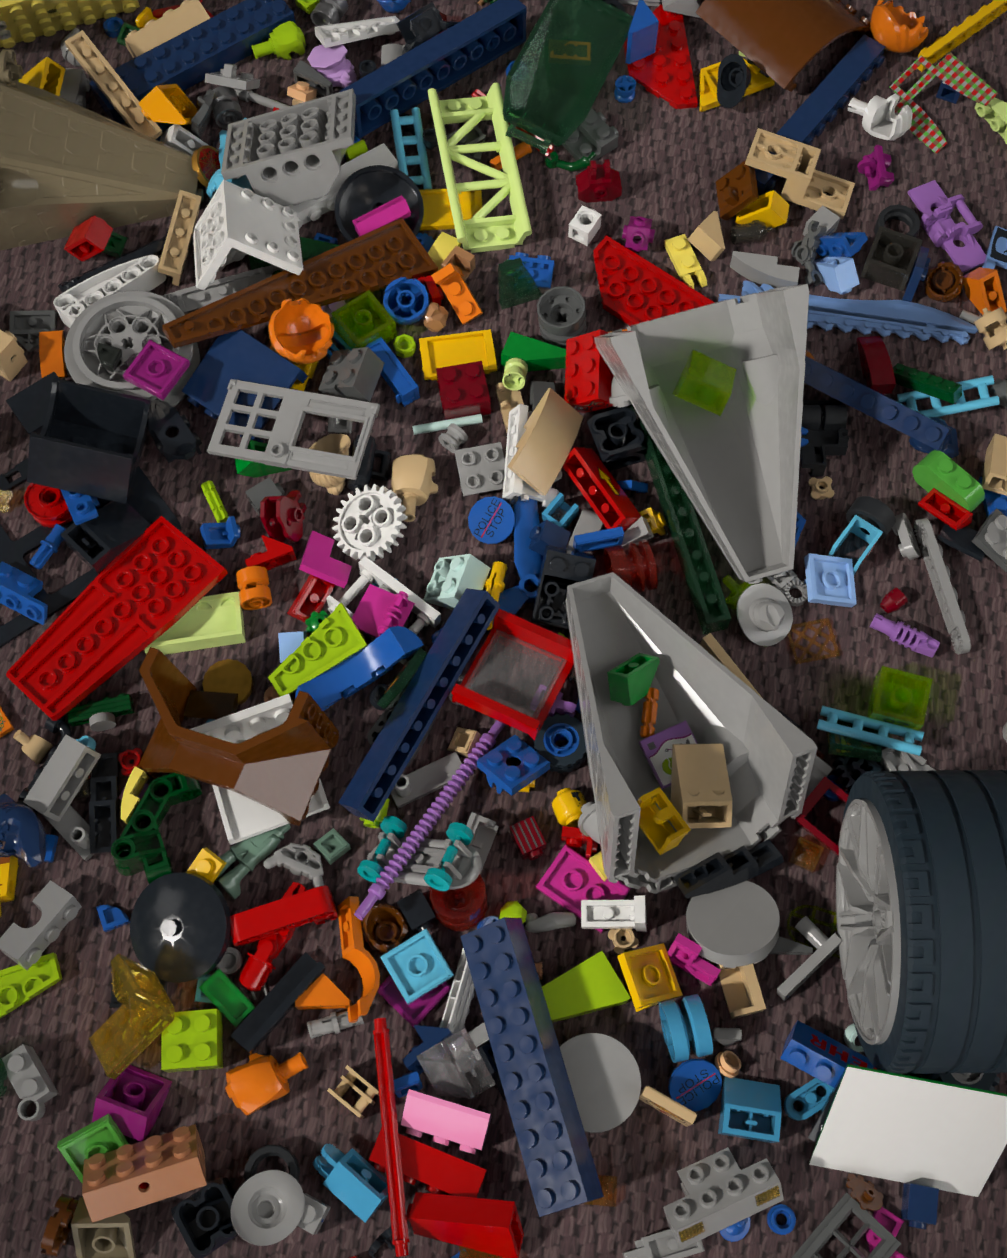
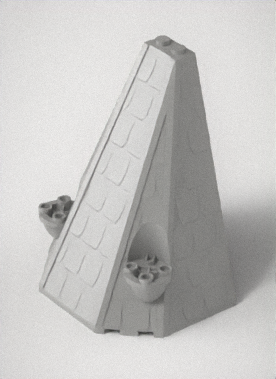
M808 284L778 287L740 296L741 303H738L737 298L727 299L628 326L627 331L619 329L594 337L597 350L614 375L611 396L609 397L610 404H613L614 407L618 406V408L633 405L649 435L738 579L748 582V584L762 582L763 577L767 576L774 578L784 576L786 571L792 570L794 567L809 305Z
M608 573L567 586L566 611L589 773L595 803L588 802L581 807L582 814L578 820V827L583 835L590 837L600 844L604 873L609 882L616 883L622 880L627 887L640 889L644 886L650 893H659L677 886L673 877L717 852L724 857L743 845L747 850H750L763 839L764 841L772 840L782 831L779 825L786 818L791 816L792 819H795L802 813L817 751V746L811 738L787 720L780 712L761 698L759 694L735 676L728 668L709 654L708 651L683 632L615 573ZM638 653L660 657L659 666L650 688L659 690V700L656 701L658 704L656 724L653 725L655 734L686 720L698 744L722 743L732 795V827L693 828L684 836L678 846L662 855L657 852L639 826L641 808L637 800L639 797L660 787L639 745V741L646 739L640 736V728L643 726L641 722L643 702L646 699L643 697L631 706H624L622 703L611 701L607 676L608 671ZM671 786L662 789V791L671 802Z

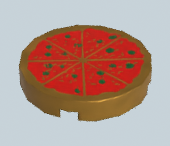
M209 145L201 146L195 150L191 158L192 168L194 171H197L199 182L206 188L213 174L221 168L219 151Z

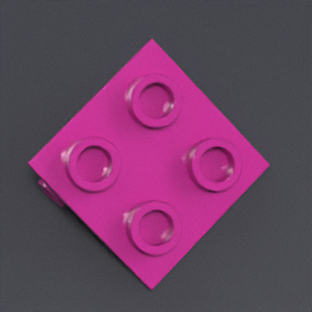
M370 584L353 614L352 620L360 631L378 638L389 627H403L415 603L407 599L408 594L403 591L393 594Z

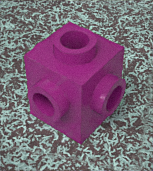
M630 216L629 224L624 225L622 239H626L625 247L637 252L647 250L648 244L653 243L655 229H651L653 219Z

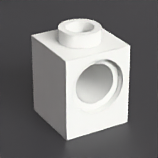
M582 205L569 223L568 237L588 246L601 227L602 214Z

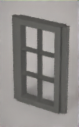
M846 1192L791 1258H822L818 1252L832 1235L845 1245V1248L836 1258H844L849 1251L857 1258H890L901 1243L866 1210L861 1209L860 1204ZM853 1212L865 1224L849 1241L837 1229ZM870 1228L882 1240L869 1256L865 1257L854 1245Z

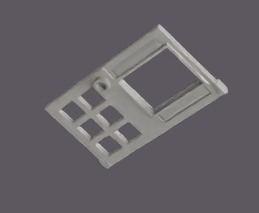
M230 379L227 387L228 393L207 449L209 454L356 480L375 418H377L380 410V404ZM240 392L257 395L253 407L236 404ZM265 396L283 399L279 411L261 408ZM233 412L250 415L246 427L229 424ZM305 414L364 423L354 456L296 447ZM258 416L276 419L272 431L254 429ZM226 432L243 435L239 447L222 445ZM252 436L269 439L265 452L247 449Z

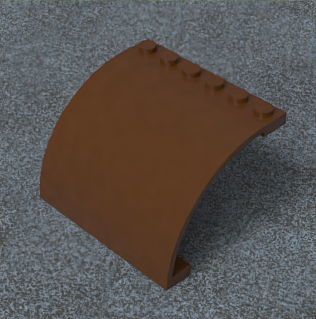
M704 0L695 12L783 89L791 92L797 86L793 81L794 78L830 43L856 30L863 35L872 37L871 21L864 16L859 18L856 15L857 10L848 3L845 6L841 3V0Z

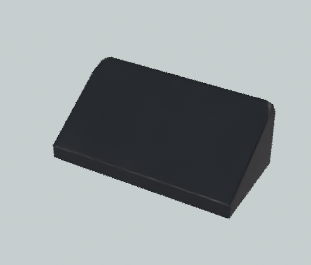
M946 523L944 524L937 537L939 541L978 561H982L985 553L972 542L978 531L968 526L956 531Z

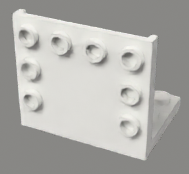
M223 179L193 229L196 288L205 291L209 283L212 284L214 282L219 267L224 266L231 248L300 275L303 270L297 212L288 206L284 207L275 203L268 197L257 195L248 188H242Z
M286 694L189 730L231 743H242L283 724L288 718L293 703L290 695ZM320 778L319 788L316 794L311 797L306 817L330 808ZM212 785L230 845L289 824L280 813L239 793Z

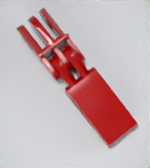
M293 882L282 898L306 891L307 889L302 884ZM295 928L260 939L255 955L248 952L249 958L239 978L240 983L246 989L256 992L264 986L272 969H276L271 964L273 959L277 958L292 938Z

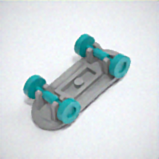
M394 816L384 817L380 824L383 832H380L378 835L380 843L368 854L367 860H362L357 868L359 875L370 882L376 883V878H381L380 873L382 871L385 872L384 867L390 866L389 860H394L393 855L399 854L398 848H403L402 843L407 842L406 837H404L407 825ZM453 822L446 831L449 839L424 838V842H419L420 847L415 848L416 853L411 854L412 858L407 860V865H402L403 871H398L399 876L397 878L393 877L394 882L428 886L439 891L460 889L470 885L477 879L482 869L481 856L473 846L469 845L474 837L473 831L462 823Z

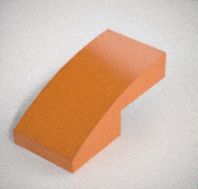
M63 330L39 332V356L42 378L52 372H55L58 377H67Z

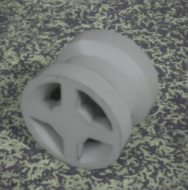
M451 423L447 427L448 431L442 433L438 440L443 447L455 453L454 450H459V445L464 444L468 440V436L462 428Z

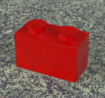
M94 215L73 228L64 250L84 262L104 251L113 228L105 220Z

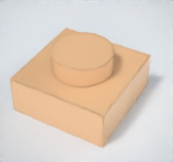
M298 81L296 84L289 86L287 90V96L304 102L315 98L317 94L316 88L310 87L309 83Z

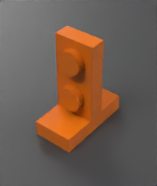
M450 263L431 275L435 283L441 286L463 325L483 314L462 277L464 274L460 267Z

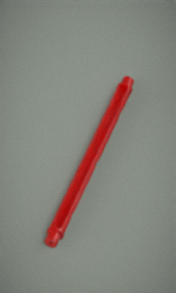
M386 1018L374 1019L375 1030H373L388 1196L391 1210L392 1244L395 1245L396 1257L409 1255L408 1243L410 1240L405 1211L390 1038Z

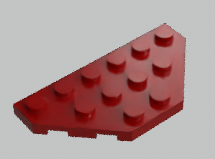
M659 5L652 12L659 21L655 53L631 64L626 63L628 76L633 77L648 92L669 102V105L675 109L697 108L698 100L683 14L664 11L663 5ZM628 37L624 40V45H623V46H624V52H625V59H626V52H627V41H628Z
M607 235L593 250L603 309L629 326L715 303Z

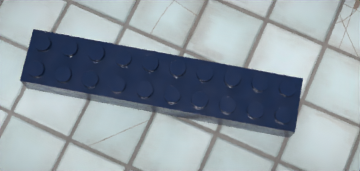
M244 0L114 70L139 102L157 85L177 84L184 91L205 80V73L220 72L221 68H224V64H235L252 55L251 45L268 41V38H270L269 33L273 32V29L288 21H293L296 24L294 12L284 0ZM93 80L90 81L95 99L109 118L119 124L124 123L125 120Z
M497 0L340 90L342 92L353 88L356 95L354 134L359 139L391 121V110L397 109L399 115L427 100L429 98L427 92L429 89L434 88L439 93L526 42L527 7L519 0Z
M504 917L460 936L539 1217L604 1197L522 919Z

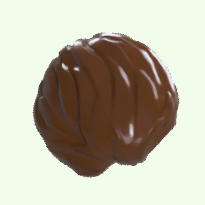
M940 262L936 267L929 268L924 280L928 297L941 302L955 299L960 294L964 283L961 269L953 262Z
M388 903L375 904L362 920V932L366 942L372 949L382 954L402 944L409 932L404 915Z

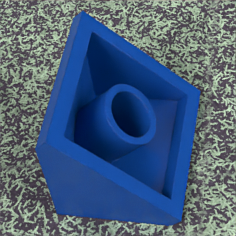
M643 0L638 1L628 32L625 62L627 64L655 53L659 21Z

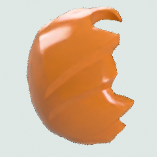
M878 0L872 11L870 22L871 33L875 41L886 46L885 49L895 53H906L917 48L928 36V27H923L925 16L917 18L915 12L906 13L902 6L894 7L893 0H889L885 4H883L885 0Z
M289 298L283 300L281 308L275 310L271 315L268 327L270 342L275 351L283 358L297 364H311L327 355V350L333 344L331 339L334 335V323L330 321V315L324 312L319 304H312L304 298L292 301Z

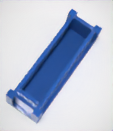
M382 337L367 344L366 347H369L385 363L381 376L395 393L396 402H401L405 407L420 398L418 385Z

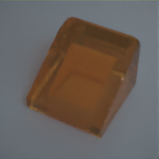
M598 1175L604 1197L584 1204L616 1207L617 1177Z

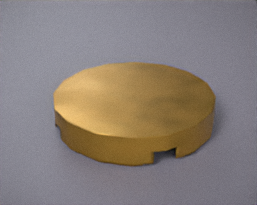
M231 659L218 661L210 666L204 675L202 683L204 691L238 693V705H241L249 698L254 685L251 672L246 665L238 660Z

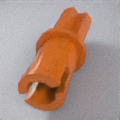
M526 139L514 146L516 160L532 153V148ZM500 155L490 160L491 167L497 170L502 169Z

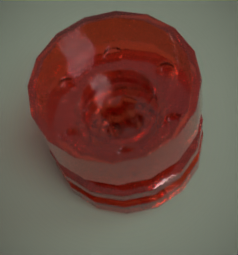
M647 540L639 541L638 547L635 542L629 543L628 555H626L622 545L604 548L606 574L615 573L631 587L632 583H635L639 593L645 592V584L648 590L657 589V564Z
M480 874L474 882L460 889L439 891L430 887V900L434 914L445 928L453 931H468L476 927L485 917L488 909L485 883ZM463 897L465 903L463 904L460 902L457 906L455 904V899L460 900Z

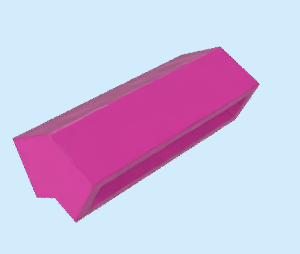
M401 195L352 220L360 237L400 218L404 220L410 217L411 211L405 198Z

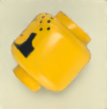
M564 788L558 791L557 796L552 801V808L559 824L568 827H578V820L582 814L581 807L586 804V800L579 790Z

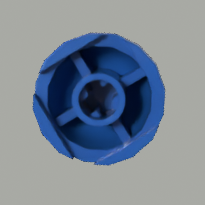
M400 277L393 280L386 287L383 305L388 316L396 323L412 325L423 318L429 306V296L425 286L419 280Z

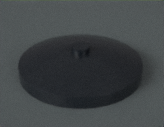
M383 165L368 166L351 174L341 185L335 200L336 222L346 241L349 242L359 237L352 220L401 195L405 198L411 211V216L404 219L414 235L417 236L423 223L424 205L421 193L413 180L402 171Z
M180 872L163 875L151 882L142 891L132 911L130 937L138 960L149 973L167 982L181 983L199 979L211 972L219 964L228 948L231 936V915L227 902L220 890L205 877L194 873Z

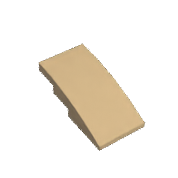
M548 388L525 423L524 428L526 431L515 446L518 451L507 467L540 495H546L570 453L583 416L554 390Z

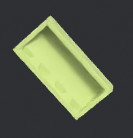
M239 591L204 596L171 628L144 649L146 655L150 647L159 649L166 655L246 643Z

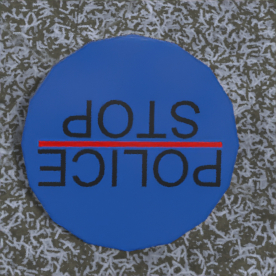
M495 496L485 497L477 501L471 508L468 516L469 529L472 535L480 542L498 544L506 540L513 532L515 513L511 505L504 499Z
M690 1059L681 1063L673 1071L669 1079L668 1091L671 1099L692 1111H700L709 1107L717 1099L722 1087V1078L719 1070L712 1062L705 1059Z

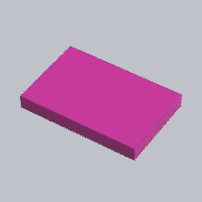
M566 844L536 886V889L569 912L574 913L579 919H581V900H624L630 891V888L620 881L616 883L609 882L608 880L603 882L589 863V860ZM595 929V930H597L598 932L602 933V931H603L604 929Z

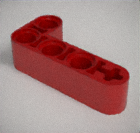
M328 886L315 887L230 916L231 937L234 946L245 945L311 922L320 925L324 924L325 920L331 919L333 921L337 919L338 913L331 890Z

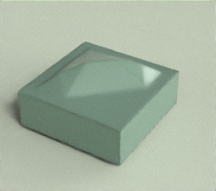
M334 828L313 843L314 848L330 865L351 849L350 844Z

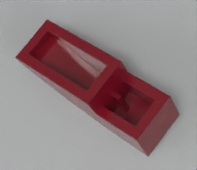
M880 336L857 337L863 378H866L867 386L882 394L892 393L896 382L891 360Z

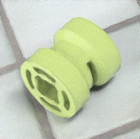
M512 358L506 362L502 382L507 389L518 391L524 387L528 371L525 361L519 358Z

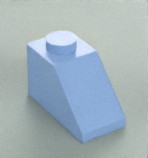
M822 257L813 262L815 270L821 274L823 282L830 291L846 294L852 291L853 287L860 284L853 258Z

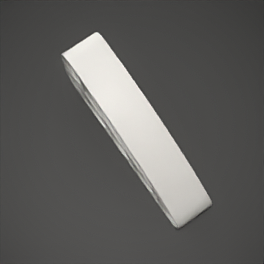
M148 255L114 266L82 281L57 296L53 304L63 323L70 328L81 312L95 301L124 291L150 292L166 280V274L157 272L160 262L158 256Z

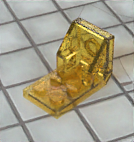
M119 953L111 960L113 993L117 1001L123 1005L89 1038L107 1077L114 1080L174 1020L175 1008L155 972Z

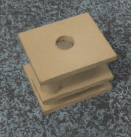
M347 1065L345 1067L349 1071L347 1075L340 1077L342 1081L334 1091L330 1088L327 1091L357 1117L363 1119L364 1116L361 1113L369 1103L372 1105L376 1103L372 1099L376 1094L379 1096V1091ZM356 1078L368 1087L365 1092H362L353 1084ZM350 1086L361 1095L353 1107L342 1098Z

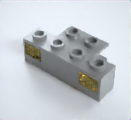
M727 1147L678 1170L677 1173L682 1181L680 1184L685 1197L664 1206L663 1209L679 1248L683 1249L783 1201L784 1198L780 1180L767 1158L741 1170Z

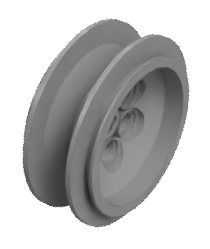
M124 291L103 297L81 312L68 331L64 346L66 367L75 383L153 401L158 397L124 380L122 376L147 342L152 340L190 361V366L164 400L160 399L174 407L186 397L182 389L200 364V351L197 342L174 349L162 331V325L185 315L176 304L163 296L151 292ZM99 343L122 349V356L114 373L105 369L100 363L97 352Z

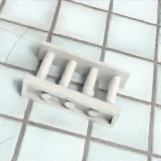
M366 556L358 563L361 576L339 601L330 595L326 598L330 613L340 603H343L346 608L368 582L371 583L373 581L379 588L390 593L398 594L400 591L408 594L407 599L415 603L412 612L417 615V620L409 630L416 635L424 626L430 624L436 628L441 622L440 612ZM346 608V610L352 618L354 613H352L349 609ZM360 631L370 640L374 641L376 637ZM402 659L400 662L404 665L407 660Z

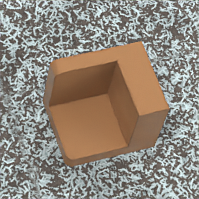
M456 245L441 264V268L450 263L460 267L464 274L462 277L466 281L475 269V255Z

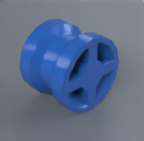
M623 75L617 78L614 91L617 101L628 103L635 98L636 81L633 77Z

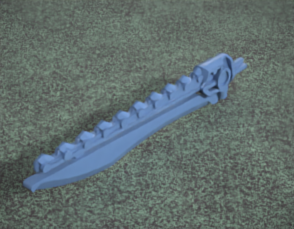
M745 280L743 281L741 296L774 288L764 283L758 287L755 283ZM719 294L718 302L737 298L738 303H741L740 296ZM809 295L807 329L813 328V325H818L825 331L832 330V327H837L844 333L857 329L863 335L876 331L883 337L896 333L902 339L915 335L922 341L929 340V337H934L941 343L954 339L960 345L968 344L970 339L968 333L976 334L978 331L976 326L938 309L903 300L838 299Z

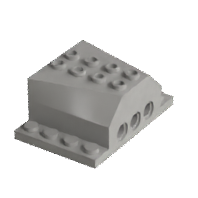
M353 88L228 124L221 169L224 180L239 179L246 175L255 194L268 197L284 207L299 205L304 201L317 200L326 196L340 171V163L346 149L350 145H354L356 95Z

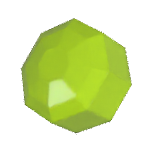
M407 334L396 337L393 343L396 355L402 358L413 356L416 351L414 338Z
M510 901L500 909L499 919L504 917L521 918L522 923H524L527 911L517 901Z

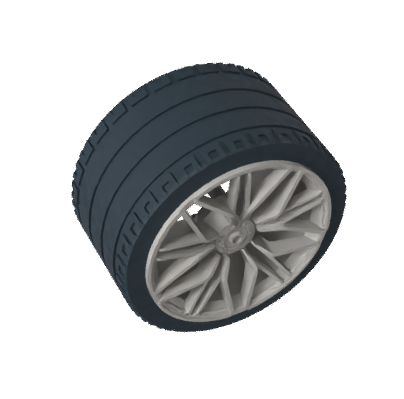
M1007 770L867 771L854 782L847 798L840 831L839 858L836 867L838 937L843 940L839 944L841 969L846 984L849 1008L861 1046L867 1058L877 1070L890 1073H1007Z

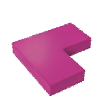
M312 531L299 570L345 588L352 566L330 557L334 539Z
M678 933L667 952L671 964L705 984L712 986L721 970L698 957L702 949L700 945Z

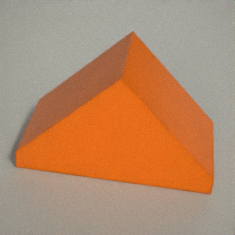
M324 973L295 1001V1007L298 1010L347 1009L349 1006H352V1002Z

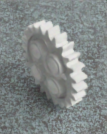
M376 484L372 486V489L365 485L363 491L356 488L355 496L348 493L349 501L341 500L344 507L343 509L336 508L340 515L333 518L338 523V525L332 527V530L337 532L333 536L335 540L339 541L337 546L343 550L342 552L355 560L358 558L361 560L366 556L371 561H375L376 555L384 558L383 551L385 550L392 553L390 546L392 544L398 546L396 538L404 537L400 533V529L407 528L402 523L403 520L408 518L402 513L406 510V507L401 504L402 500L392 490H388L385 486L380 488Z

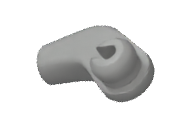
M552 912L539 918L536 913H529L526 915V925L524 928L527 932L539 933L571 927L576 924V917L572 912Z

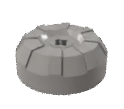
M744 881L719 891L692 897L686 911L687 934L690 940L701 946L702 949L699 953L701 957L723 965L724 968L735 969V967L755 964L765 959L776 945L779 938V910L775 900L766 890L755 883Z
M586 1033L567 1040L560 1046V1050L584 1131L586 1133H601L619 1126L634 1111L641 1092V1076L635 1058L621 1042L604 1034Z

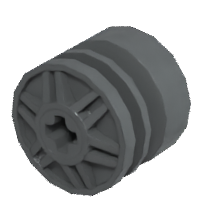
M566 286L554 287L547 290L539 298L537 303L540 334L546 343L566 348L567 339L586 333L585 301L582 295L574 288Z

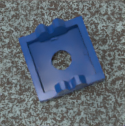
M513 735L477 760V767L487 775V781L491 788L496 785L498 794L506 791L512 796L550 770V762L517 735ZM516 757L520 759L521 764L519 766H508L506 760Z

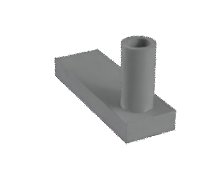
M451 753L407 775L401 774L390 793L397 808L399 809L448 785V781L452 780V775L456 774V770L460 769V764H462L457 753Z
M71 805L60 822L43 815L85 861L94 855L90 854V825Z
M807 916L801 919L795 928L817 950L777 988L776 994L784 1002L839 949V944L843 941L835 933L828 938Z

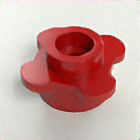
M140 748L127 750L118 755V761L122 766L121 773L124 776H130L133 768H138L143 754Z

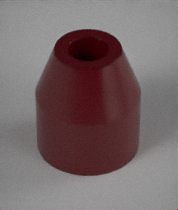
M894 587L884 596L880 606L886 613H891L903 607L908 600L901 590Z

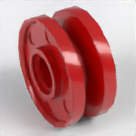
M34 483L27 487L24 495L25 506L36 522L44 527L54 528L55 524L64 526L73 520L61 489Z

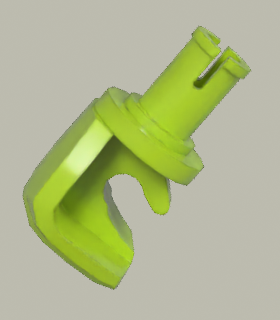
M288 21L273 29V32L269 33L270 38H268V41L251 45L255 59L274 53L277 59L282 57L286 60H292L291 52L298 53L299 55L305 53L306 42L300 27L293 21Z

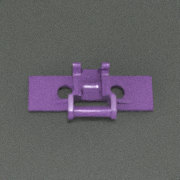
M935 180L907 192L922 214L920 224L934 245L942 247L943 250L945 249L952 261L959 266L962 273L984 264L986 254L972 235L983 228V224L981 221H977L964 202L965 198L962 194L947 198ZM931 207H938L934 212L931 210ZM954 207L959 210L968 225L964 222L954 223L950 216ZM960 240L965 246L957 247L953 241Z

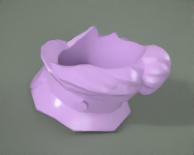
M343 44L328 48L319 45L312 49L307 60L316 71L332 82L333 87L345 88L357 81L354 66L351 61L345 58L348 50Z

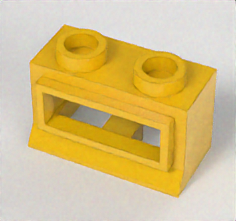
M660 787L639 797L637 800L641 808L639 826L660 855L678 846L684 836L691 831ZM668 820L671 822V824L674 826V828L677 830V832H675V830H674L673 827L670 825V823L668 822Z

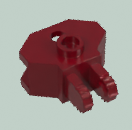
M609 159L604 160L603 165L596 164L595 160L590 161V166H587L586 170L576 175L577 196L583 202L613 201L622 195L620 173L610 168Z
M291 491L286 496H267L260 502V518L269 538L283 542L285 538L293 542H298L301 539L303 520L305 519L303 513L307 507L305 503H298L299 498H301L300 491Z

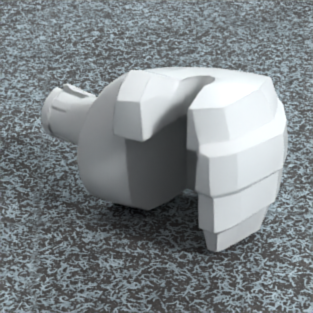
M896 93L887 99L876 95L869 103L852 98L848 105L851 106L848 107L849 112L863 116L862 126L864 130L874 137L884 140H896L911 128L913 113L909 105H905L898 116L895 114V107L900 98Z

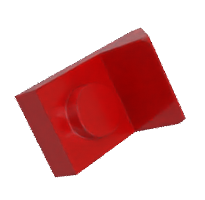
M261 535L267 551L251 555L250 558L245 560L247 567L261 566L265 567L268 571L294 561L297 558L292 546Z

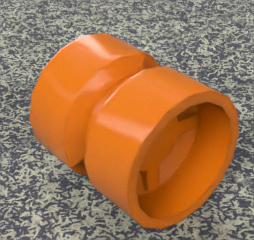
M250 566L236 573L237 585L240 590L241 608L257 610L267 608L272 604L271 590L268 587V573L265 567Z

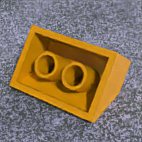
M177 84L157 85L138 103L142 108L141 112L153 122L180 125L191 124V119L197 113L196 106Z

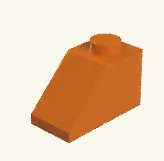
M979 267L963 276L966 296L982 315L984 314L982 310L984 308L992 312L1002 307L1004 312H1007L996 269Z

